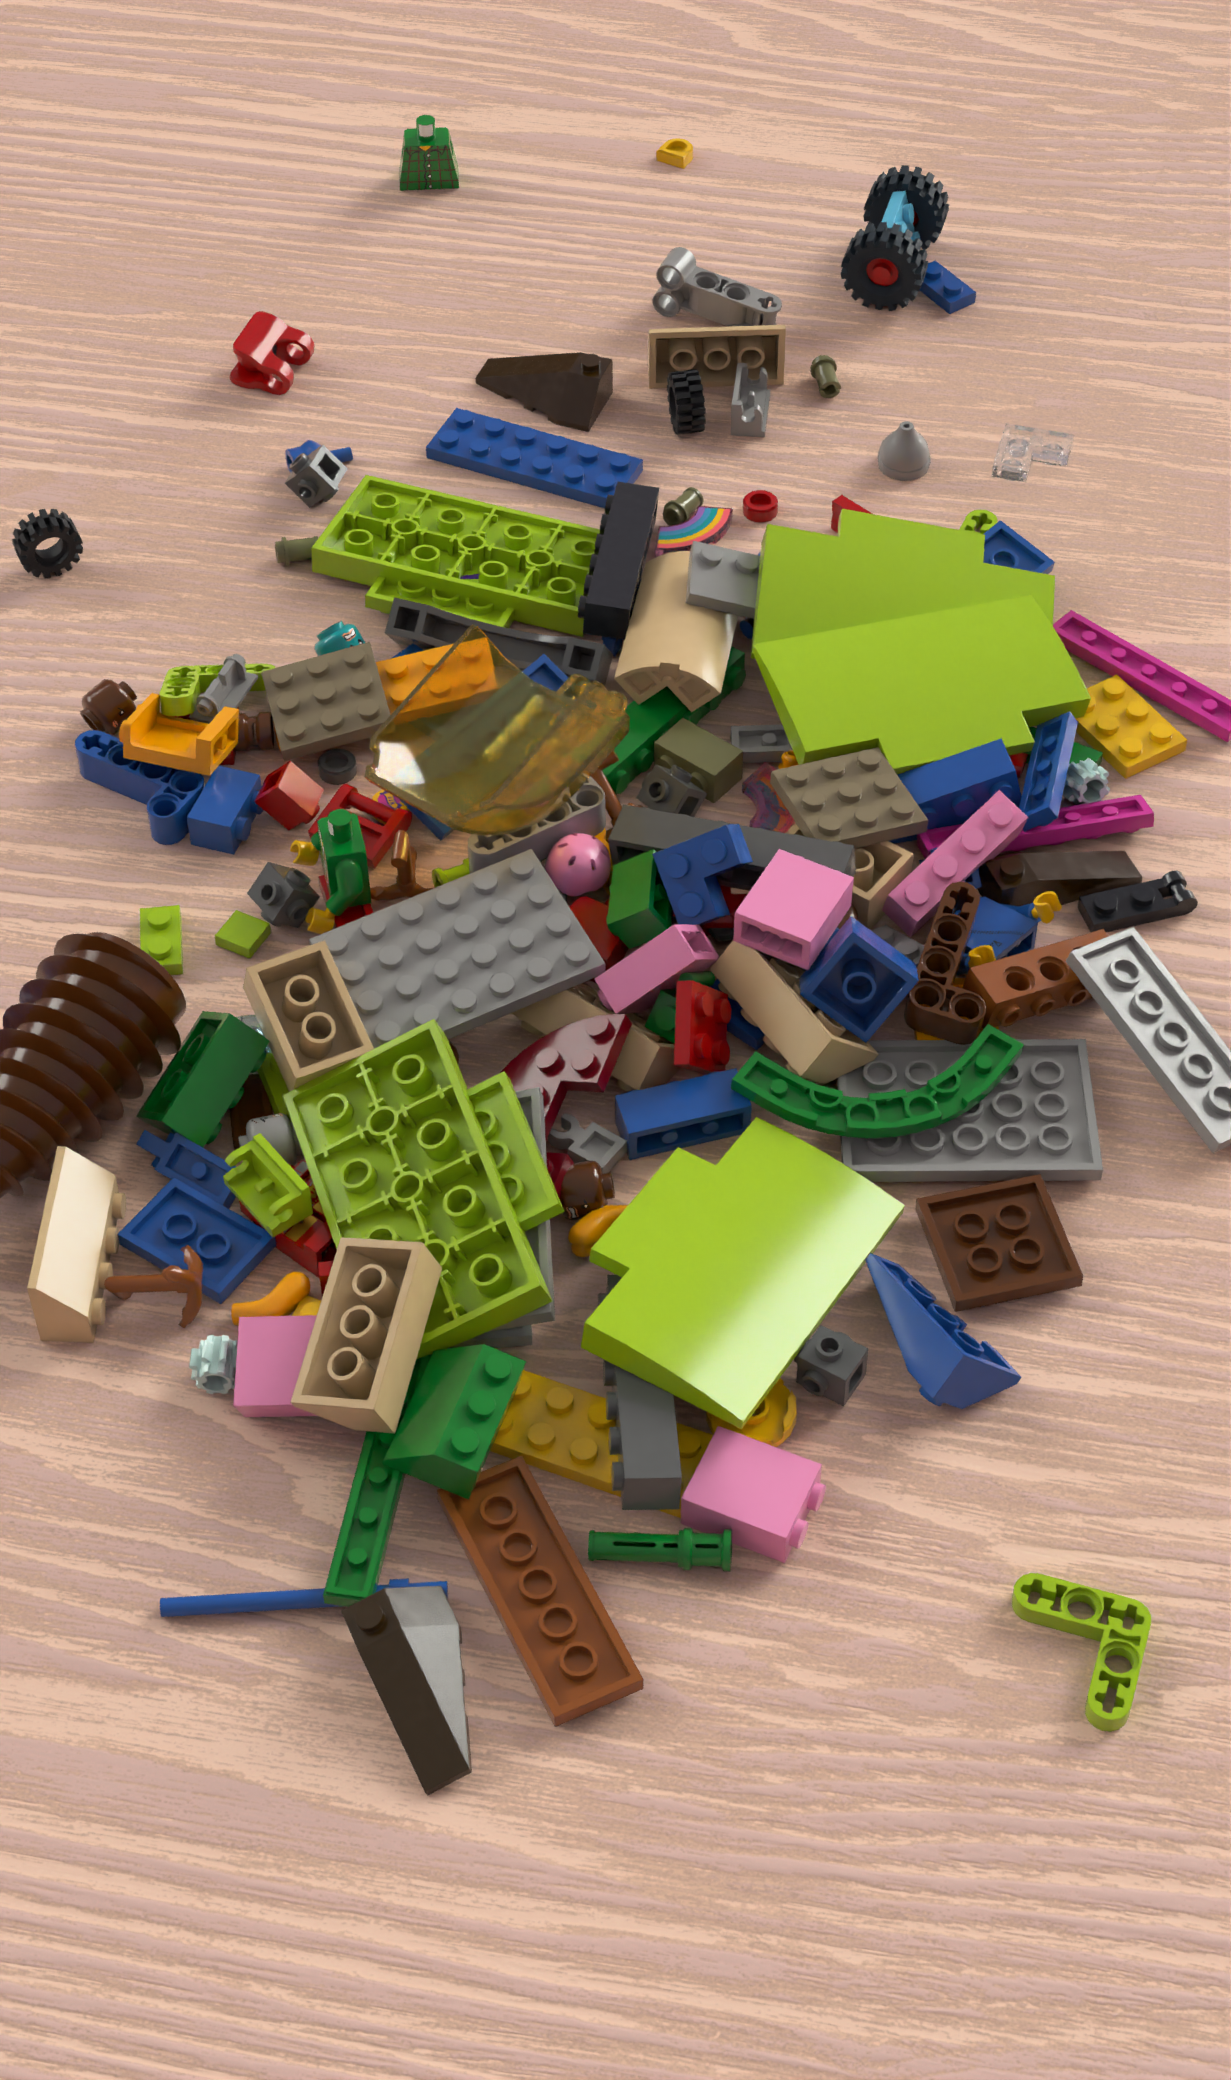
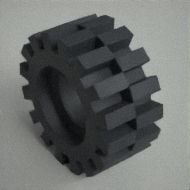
M693 369L668 373L667 399L673 431L676 435L703 432L706 424L704 415L706 414V408L704 407L705 398L703 396V385L701 384L699 371Z
M45 509L39 510L40 516L37 517L32 512L27 515L30 521L26 522L22 519L18 523L21 530L14 529L13 535L15 538L12 539V544L24 569L28 573L32 572L35 577L39 578L41 572L44 578H51V572H55L56 576H61V569L65 567L67 571H70L73 568L70 563L71 561L79 562L80 557L78 554L83 553L82 539L72 519L63 511L59 515L57 509H51L50 514H47ZM48 538H60L55 545L48 549H36L42 541Z

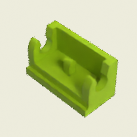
M261 1133L253 1136L252 1141L236 1149L226 1157L225 1162L230 1167L237 1165L242 1160L243 1162L223 1176L224 1184L272 1237L277 1236L313 1214L309 1186Z

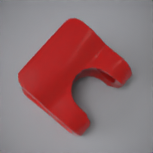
M256 312L233 343V352L237 356L238 363L230 373V380L233 384L243 388L261 389L275 395L285 394L293 385L294 372L289 364L300 366L307 363L314 354V342L307 333L288 326L280 318L267 312ZM291 343L299 345L303 351L297 349ZM273 375L278 376L282 381H278Z

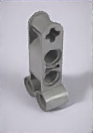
M676 247L672 249L656 272L657 280L661 286L655 293L652 303L655 310L665 317H673L682 309L728 327L759 326L761 324L777 325L775 323L776 316L782 307V302L777 296L697 267L694 255L686 248Z

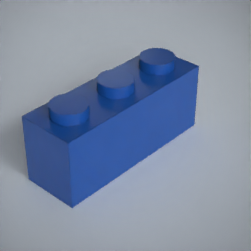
M737 1068L721 1072H711L704 1076L682 1081H672L664 1085L642 1090H632L616 1095L615 1124L620 1137L627 1140L626 1153L628 1159H638L676 1150L677 1147L685 1148L741 1135L751 1124L752 1105L749 1099L731 1089L732 1078L737 1074Z

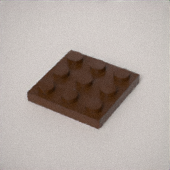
M1041 1174L916 1199L915 1210L955 1312L1082 1286L1083 1273Z

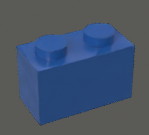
M223 766L216 768L187 816L191 845L235 854L241 842L248 839L251 824L256 815H260L263 812V809L254 802L262 787L259 774Z

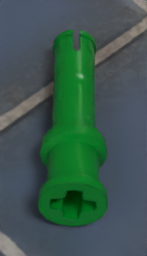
M692 1528L679 1530V1534L595 1532V1530H590L588 1559L589 1561L678 1563V1567L683 1568V1570H691L692 1566L721 1567L724 1572H731L732 1529H724L722 1534L694 1533Z

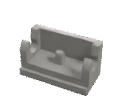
M737 363L731 404V435L765 437L770 401V390L767 389V371L764 367H761L759 372L760 378L758 380H751L748 378L749 370L747 363Z

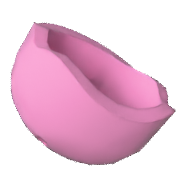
M573 833L559 839L553 845L546 861L545 870L557 889L570 896H579L589 891H596L605 884L611 872L610 855L606 846L598 838L588 834Z

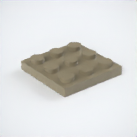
M370 642L261 672L284 761L395 731Z
M878 747L771 771L770 784L805 837L854 845L855 849L927 832V817Z

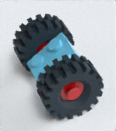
M902 165L900 172H897L896 167H892L888 170L887 175L884 172L879 175L871 188L864 206V222H868L865 231L860 229L856 232L855 237H852L843 258L841 279H846L844 287L846 291L853 289L851 297L855 301L859 297L862 298V305L867 308L872 303L876 305L875 309L882 310L883 306H888L889 311H895L898 303L901 308H904L908 305L909 300L913 301L916 298L918 291H920L928 268V261H925L928 255L926 249L929 248L931 242L935 243L938 239L949 211V204H947L948 194L947 192L941 193L944 185L940 180L934 183L935 175L930 172L926 176L922 175V168L915 167L914 172L909 171V165Z

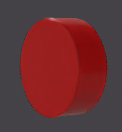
M756 490L744 497L743 514L748 520L763 523L771 521L777 516L778 499L771 492Z

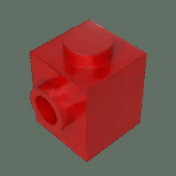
M289 761L266 776L254 802L289 831L302 822L308 824L316 817L320 810L318 802L324 789L292 761Z

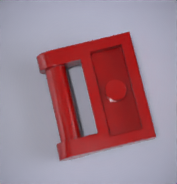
M343 784L308 830L310 839L318 831L317 821L328 817L333 810H346L353 807L386 822L384 826L357 815L366 849L367 864L375 869L392 846L396 833L400 830L406 832L410 827L412 813L402 808L395 810L359 794L357 788Z

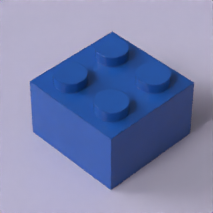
M850 916L817 956L810 969L806 970L799 978L800 995L867 1043L919 981L917 966L905 955Z

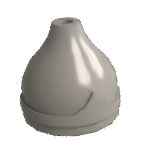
M908 421L900 423L898 429L890 433L882 441L877 458L881 472L891 479L900 481H911L921 478L927 473L931 463L926 440L915 430L914 425Z

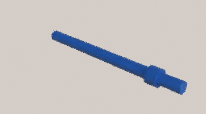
M409 1578L390 1579L387 1585H377L376 1592L383 1588L441 1586L448 1598L447 1581L410 1583ZM325 1588L160 1598L161 1617L343 1606L325 1604L323 1598Z

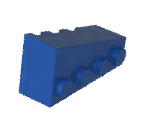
M1002 739L898 774L902 783L927 817V830L965 823L999 790L1018 808L1020 805L1021 792L1016 770ZM917 834L890 840L889 842L897 844L917 840Z

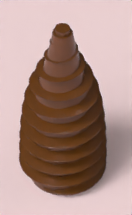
M101 932L63 936L55 945L54 955L43 959L38 965L37 979L30 980L21 988L19 995L20 1003L10 1006L3 1015V1029H0V1198L7 1193L14 1196H23L24 1191L20 1182L29 1176L38 1180L50 1181L52 1169L47 1161L52 1157L55 1158L57 1146L67 1147L79 1154L73 1138L87 1142L99 1141L102 1138L103 1132L97 1118L108 1121L122 1118L124 1109L120 1098L136 1099L141 1097L144 1092V1085L140 1076L154 1077L159 1075L163 1068L160 1055H171L180 1050L181 1039L175 1024L186 1011V1000L182 990L161 964L149 954L122 938Z

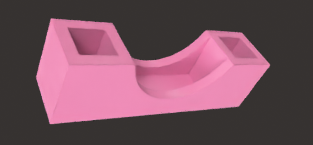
M999 790L888 894L882 911L911 938L936 914L947 886L955 882H964L982 864L990 859L993 860L1021 833L1028 816Z

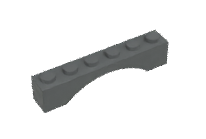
M394 598L385 634L394 642L407 646L414 643L424 650L486 636L492 665L522 672L540 656L545 654L574 684L601 690L605 688L613 654L605 644L568 636L542 635L504 628L456 615L430 605Z

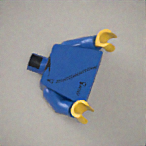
M1053 891L1041 893L1034 899L1033 903L1023 906L1000 904L987 897H980L974 926L957 975H967L969 969L974 966L1033 950L1038 922L1050 923L1054 919L1053 912L1062 909L1056 893ZM955 910L953 914L960 916L961 911Z

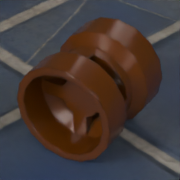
M259 712L257 716L248 717L245 713H239L238 744L234 747L235 751H247L250 747L255 746L262 750L274 749V727L271 712ZM254 723H256V739H255Z

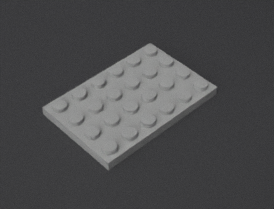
M532 849L309 939L310 945L325 940L374 1049L432 1019L436 1020L447 1036V1039L453 1038L598 977L606 971L604 960Z
M1016 1039L1024 1044L1022 1054L996 1087L973 1108L953 1120L918 1133L885 1138L840 1136L842 1163L871 1182L1008 1181L1041 1174L1043 1181L1101 1180L1103 1166L1086 1039ZM868 1040L879 1055L874 1061L838 1077L837 1090L843 1091V1096L868 1098L869 1093L891 1092L905 1089L906 1092L920 1089L927 1085L928 1080L946 1071L956 1063L972 1043L961 1045L946 1040Z

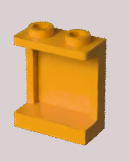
M151 693L120 726L119 741L123 743V758L210 776L238 744L239 709L224 706L208 724L161 714L160 695Z

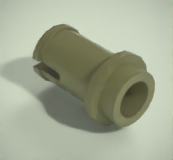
M820 355L812 361L810 372L812 377L817 380L821 396L833 398L840 393L839 389H841L835 373L837 365L835 360L829 356Z
M689 487L676 500L667 502L663 510L664 521L671 527L688 522L689 516L703 505L704 499L700 491Z
M318 536L286 540V537H282L281 541L275 542L277 563H284L285 566H289V562L312 559V546L318 540Z

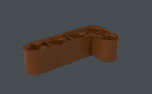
M955 882L947 886L941 898L917 966L919 981L908 993L904 1019L906 1024L917 1032L956 1044L966 1045L973 1043L980 1035L986 1014V1004L980 995L955 987L953 984L974 926L980 895L973 885L966 882ZM955 910L961 911L960 916L953 914ZM919 1004H926L930 1007H923ZM959 1016L967 1017V1018H969L970 1020L963 1019V1018H961V1017H959Z

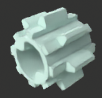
M1087 758L1085 761L1080 760L1077 764L1071 762L1067 772L1063 796L1069 801H1073L1075 805L1102 801L1101 799L1108 795L1110 788L1106 785L1109 783L1107 780L1109 772L1103 767L1098 766L1090 758Z
M208 1335L205 1341H200L198 1349H191L189 1368L192 1369L191 1379L196 1380L198 1389L202 1388L209 1394H226L231 1388H235L237 1340L233 1341L227 1335Z

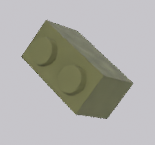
M682 718L654 742V766L658 765L670 769L672 765H676L693 776L690 782L707 793L705 799L715 803L742 779L743 750Z

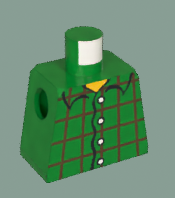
M419 116L416 119V128L404 131L399 167L400 191L459 188L458 163L449 129L446 127L435 128V118L433 116Z

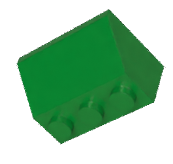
M202 1011L181 1044L180 1050L174 1055L136 1117L168 1135L170 1132L173 1134L178 1133L204 1148L205 1144L209 1145L218 1136L222 1128L220 1120L227 1109L233 1108L241 1099L244 1093L242 1085L249 1074L256 1072L263 1064L267 1055L264 1050L270 1041L230 1013Z
M485 1344L434 1350L382 1464L469 1500L517 1391L526 1361Z

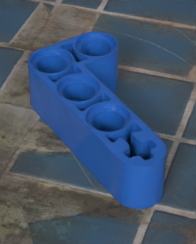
M89 730L77 737L75 748L82 777L146 804L151 836L154 841L163 845H172L181 841L189 833L187 816L205 787L202 774L123 758V743L119 741V738L102 731Z

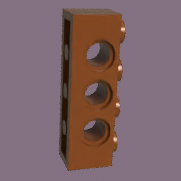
M1104 929L971 967L962 989L980 995L985 1001L986 1014L982 1028L984 1029L987 1024L995 1028L999 1026L1007 1027L1019 1020L1035 1015L1038 1017L1044 1016L1052 1010L1068 1005L1077 1006L1083 1001L1093 998L1066 963V959L1071 951L1106 938L1109 935Z

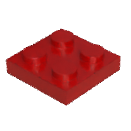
M693 980L677 981L674 1065L703 1075L726 1070V1064H728L730 1059V1048L726 1041L727 1023L731 1019V1005L728 1001V994Z

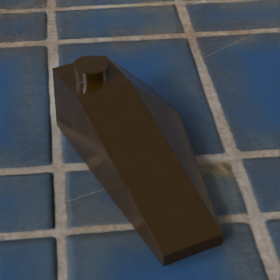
M582 352L490 358L486 361L475 380L476 384L505 399L514 397L522 401L524 408L531 412L537 409L547 414L548 421L556 425L589 432L613 393L612 359Z
M1125 851L1011 853L997 855L993 860L990 859L979 867L982 887L977 888L982 897H987L1000 904L1013 906L1033 903L1034 899L1041 893L1053 891L1056 893L1060 904L1064 905L1078 901L1079 896L1142 883V876Z
M441 1586L383 1588L341 1610L358 1652L427 1796L470 1774L472 1766L468 1717L465 1714L463 1686H465V1672L462 1668L460 1649L462 1632Z

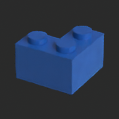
M739 824L724 825L652 854L678 924L700 926L730 915L716 876L753 862Z

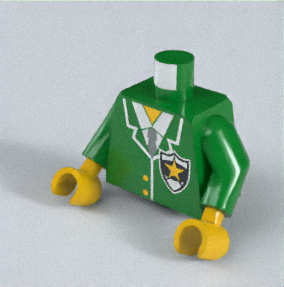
M344 809L333 810L328 817L317 821L318 831L312 835L311 843L295 840L290 847L291 852L298 853L293 863L305 866L316 865L320 851L330 898L326 901L327 908L325 911L312 907L305 918V921L310 924L308 931L318 934L332 930L335 915L341 916L348 907L372 903L367 855L358 816Z

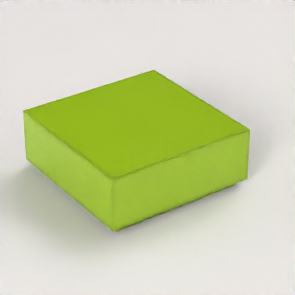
M236 910L216 933V945L250 959L271 934L270 923Z

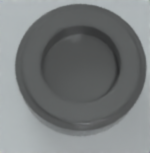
M331 749L324 752L318 759L319 776L324 782L333 785H341L351 781L357 773L355 756L345 749Z

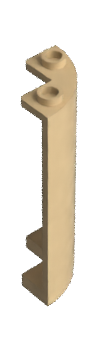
M690 551L667 553L653 558L645 564L614 679L638 705L667 686L691 712L721 694L738 615L686 604Z

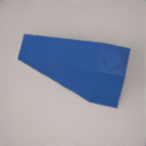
M872 1253L868 1255L865 1261L909 1373L921 1385L919 1392L925 1399L937 1406H942L943 1403L964 1409L1019 1382L1022 1377L987 1341H982L979 1344L973 1337L963 1332L967 1324L957 1315H952L941 1306L934 1304L936 1297L897 1263Z

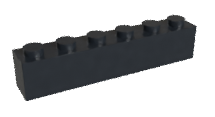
M617 481L614 495L608 494L605 514H602L600 534H597L594 554H592L590 560L589 575H586L583 596L581 595L579 601L578 618H584V634L625 640L656 521L659 498L658 487Z

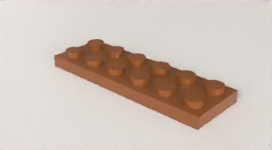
M522 1455L482 1471L469 1500L444 1489H437L438 1502L555 1727L644 1689L642 1675Z

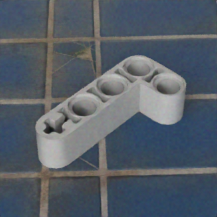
M561 761L554 764L549 770V799L470 835L468 839L470 873L529 849H532L539 861L548 858L551 848L559 839L569 834L583 833L595 836L601 833L606 827L605 792L578 763Z

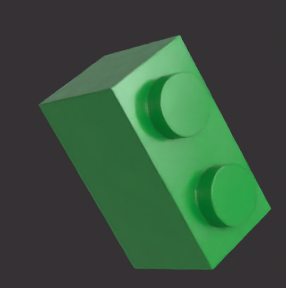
M654 849L613 865L612 882L609 887V910L606 922L610 932L614 936H618L629 949L649 942L671 927L673 909L652 855L656 853Z

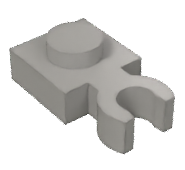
M563 1114L561 1116V1127L567 1130V1132H558L552 1128L548 1136V1141L553 1147L568 1149V1155L574 1163L596 1161L601 1166L603 1174L608 1173L627 1152V1140L594 1122L586 1129H583L579 1126L578 1120L570 1114Z

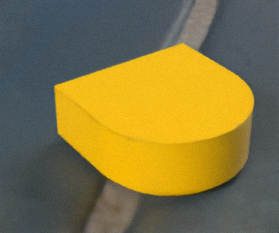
M670 139L656 151V161L682 169L693 159V145L685 139Z

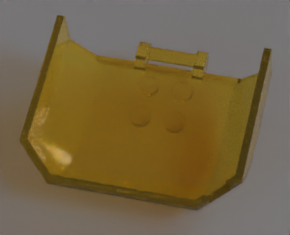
M472 624L373 734L369 748L374 752V759L372 764L366 766L364 777L370 783L455 830L483 836L513 833L542 821L562 807L629 733L630 717L625 712L628 701L624 694L615 690L608 692L602 683L598 681L591 683L587 677L580 674L571 675L557 692L534 682L507 660L478 626Z

